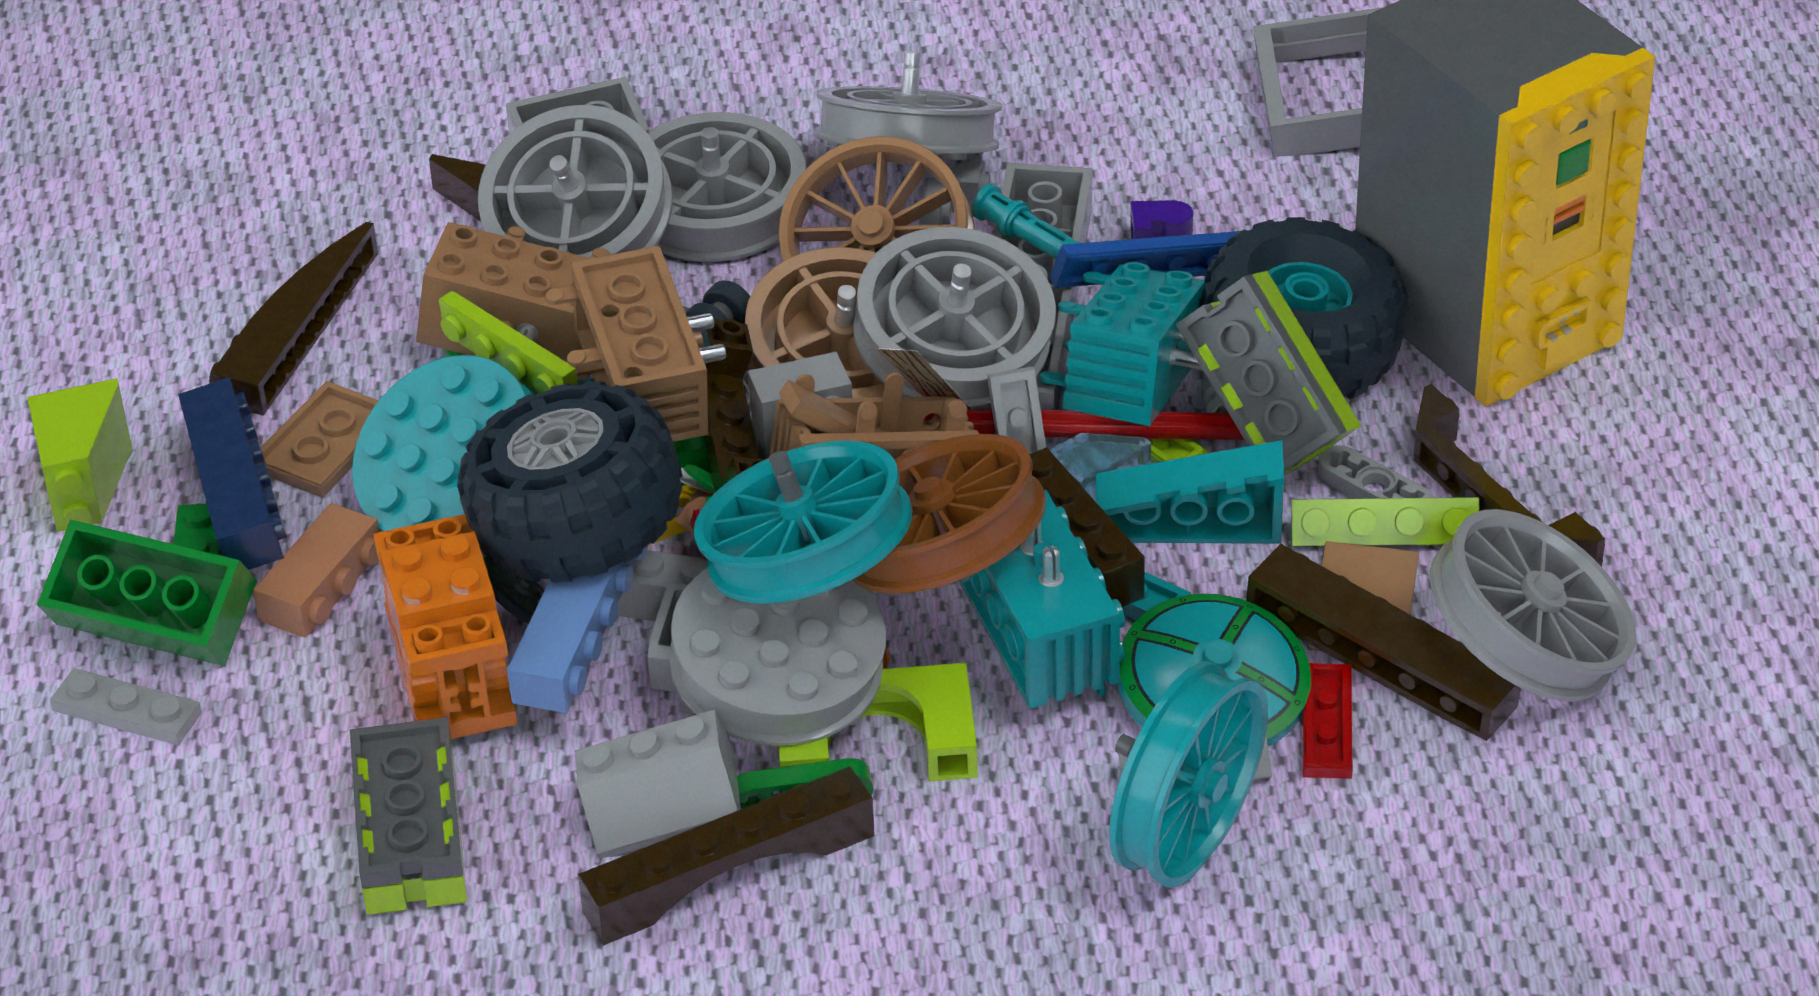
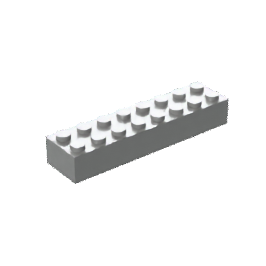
M1007 163L1002 194L1013 201L1022 200L1029 205L1034 216L1049 223L1074 240L1086 243L1092 213V168ZM995 225L993 235L1013 244L1027 254L1042 270L1052 288L1056 305V317L1050 337L1048 357L1040 373L1054 372L1064 374L1068 355L1065 343L1070 341V326L1074 320V314L1059 311L1058 304L1064 301L1076 303L1079 286L1055 288L1050 280V275L1056 259L1024 239L1006 237L1000 233L999 227ZM1039 373L1036 380L1041 410H1058L1062 386L1043 383L1039 379ZM987 406V407L976 408V409H992V407H991V406Z

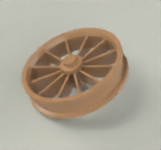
M866 137L841 144L829 150L803 171L792 186L783 205L779 223V244L783 261L800 254V242L846 241L837 247L856 248L877 253L891 241L914 231L935 227H960L975 230L970 205L951 169L935 153L915 142L901 138ZM887 162L913 166L887 206L884 207ZM877 163L874 205L865 206L847 172L863 165ZM925 173L930 174L943 185L944 188L901 211ZM841 175L844 176L861 208L855 215L819 196L827 185ZM952 201L955 224L908 225ZM813 203L851 224V227L802 228V225Z

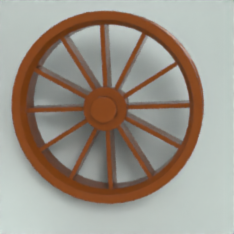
M975 434L934 442L895 458L894 460L900 475L899 485L906 491L912 504L913 514L910 527L901 542L891 553L874 567L852 580L860 587L878 593L902 594L919 592L956 581H966L975 573L989 567L1012 552L1038 526L1044 515L1047 502L1041 483L1032 476L1033 464L1026 447L1010 437L994 434Z

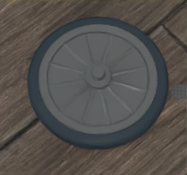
M487 556L483 557L495 600L512 615L529 624L545 590L536 581L519 578L516 572L508 573Z

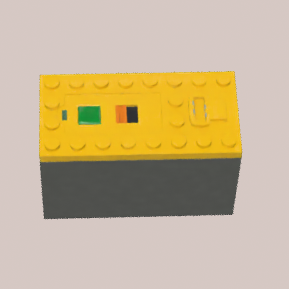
M1399 0L1368 14L1355 230L1369 237L1371 244L1375 247L1381 246L1393 259V267L1400 271L1401 279L1405 283L1408 295L1403 338L1486 407L1501 399H1510L1520 389L1604 347H1613L1623 338L1656 57L1578 0Z

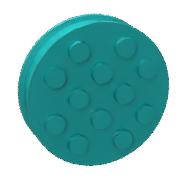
M456 355L437 359L420 366L401 378L374 406L361 429L356 443L352 477L355 494L364 513L367 516L378 519L377 527L383 531L464 514L457 483L461 458L467 452V444L477 430L481 431L486 426V422L490 417L501 409H508L516 404V400L532 392L500 364L490 359L471 355Z

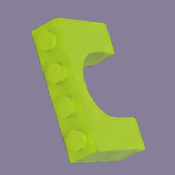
M967 663L882 669V678L878 692L868 709L860 717L887 715L902 719L914 726L924 740L929 782L978 778L977 743ZM833 735L810 743L779 746L780 767L829 761L828 746Z

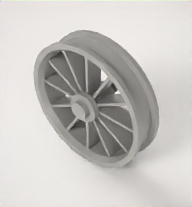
M1498 509L1483 510L1471 514L1458 527L1453 540L1449 541L1439 550L1431 563V590L1443 618L1454 634L1472 654L1492 671L1528 692L1558 701L1574 702L1589 699L1603 689L1609 681L1612 672L1625 664L1634 651L1636 644L1634 619L1624 596L1611 577L1575 542L1534 518Z

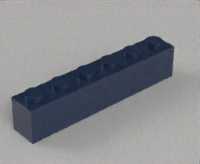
M230 377L178 394L213 529L222 556L240 560L248 570L283 559L284 556L279 540L287 538V534L279 514L280 510L272 489L273 486L265 465V458L258 441V434L244 391L235 393Z

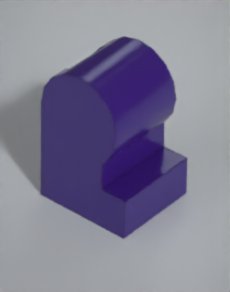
M1130 201L1131 238L1193 235L1194 211L1191 206L1182 201Z

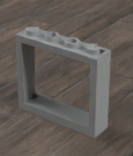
M1384 7L1253 26L1257 62L1274 157L1299 156L1360 147L1362 108L1286 119L1276 63L1366 50L1368 14Z

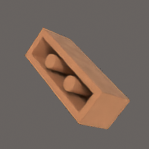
M330 503L283 555L284 558L280 559L253 589L258 620L304 638L317 625L324 624L330 616L332 607L343 595L347 596L353 591L357 579L368 566H374L379 561L373 533L379 532V527H377L378 519Z

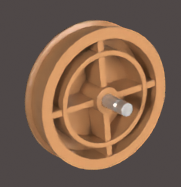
M845 247L816 249L795 255L771 269L756 285L746 309L745 324L748 325L753 348L747 371L837 352L852 383L853 398L883 397L885 384L871 372L861 358L853 333V318L857 304L859 280L864 268L876 253Z

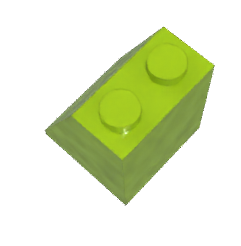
M115 378L27 397L57 532L66 530L70 519L88 524L103 522L132 451L118 379Z

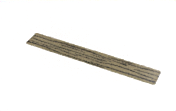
M877 349L923 397L955 396L956 399L964 401L918 351ZM964 401V403H965L966 406H967V410H973V409Z

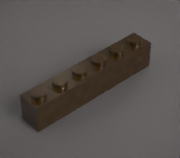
M1280 544L1248 576L1246 601L1260 606L1275 615L1297 638L1344 664H1352L1354 670L1440 718L1486 741L1518 707L1521 688L1492 671L1472 654L1461 641L1439 631L1426 621L1418 619L1390 604L1386 599L1377 597L1357 586L1346 577L1337 575L1315 563L1304 554L1297 553Z

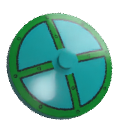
M1204 593L1172 598L1157 604L1142 614L1132 624L1122 642L1125 659L1120 662L1118 689L1127 711L1141 728L1171 684L1190 667L1207 661L1221 666L1232 680L1248 678L1256 681L1263 687L1268 702L1266 732L1268 747L1285 737L1297 725L1303 715V709L1311 686L1310 665L1305 650L1295 634L1280 619L1251 602L1227 595Z

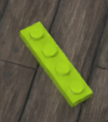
M453 290L439 299L442 318L441 328L451 341L460 343L479 357L490 359L500 364L519 382L537 392V394L551 390V387L567 383L571 384V386L578 385L575 367L570 366L564 360Z
M1479 498L1291 499V546H1325L1326 541L1356 545H1445L1453 540L1455 532L1462 522L1471 514L1479 511Z

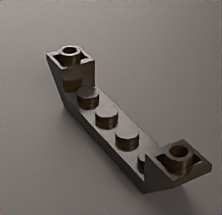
M728 318L714 319V327L712 329L701 331L703 347L723 344L726 350V358L724 360L705 363L707 368L708 435H704L715 492L741 472L765 460L759 458L743 384V377L753 353L748 325Z
M1432 384L1425 386L1416 425L1413 461L1453 497H1478L1479 511L1492 509L1507 510L1542 522L1536 514L1531 513L1518 502L1507 488L1502 487L1488 475L1478 462L1473 461L1456 446L1454 441L1457 440L1459 408L1451 398L1443 395ZM1576 512L1548 525L1575 542L1602 567L1605 538L1596 527L1591 526Z

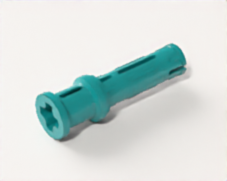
M993 183L984 186L974 198L971 209L973 217L980 221H990L998 226L1000 233L1006 237L1024 239L1054 259L1057 258L1061 245L1080 243L1049 223L1034 216L1027 203L1022 200L1013 201L1003 195L1001 188Z

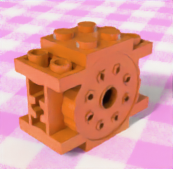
M465 514L373 533L375 549L383 574L386 617L414 721L448 717L451 739L517 725L516 710L511 700L505 659L508 656L507 642L496 610L495 595L476 533L471 530Z

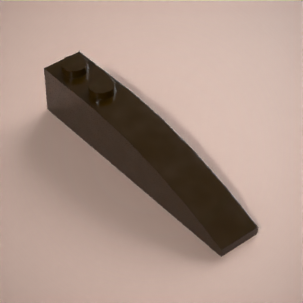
M365 222L331 244L278 288L251 317L240 334L234 336L229 349L221 360L213 365L210 371L209 383L230 377L235 393L244 391L251 413L264 416L377 257L378 249L374 223Z

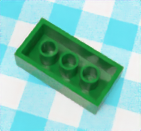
M70 519L38 599L37 606L56 625L225 667L257 580L243 563L237 559Z

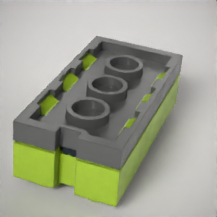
M1268 271L1242 277L1217 295L1218 302L1202 305L1175 324L1248 446L1283 440L1284 475L1297 470L1362 427Z
M448 717L350 729L359 874L366 914L407 910L406 902L426 900L427 907L467 902L455 763Z

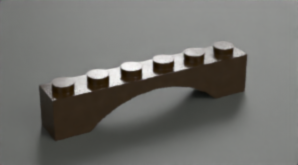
M850 766L579 873L578 880L582 912L604 946L653 926L687 894L710 879L739 865L764 857L787 853H815L827 856L874 837L873 798Z

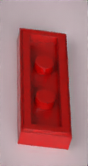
M1309 663L1311 686L1303 709V777L1352 779V664Z

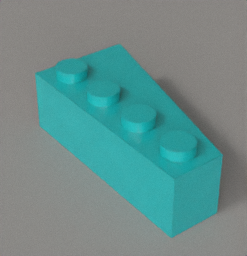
M1283 440L1096 473V503L1132 543L1281 544L1284 492Z

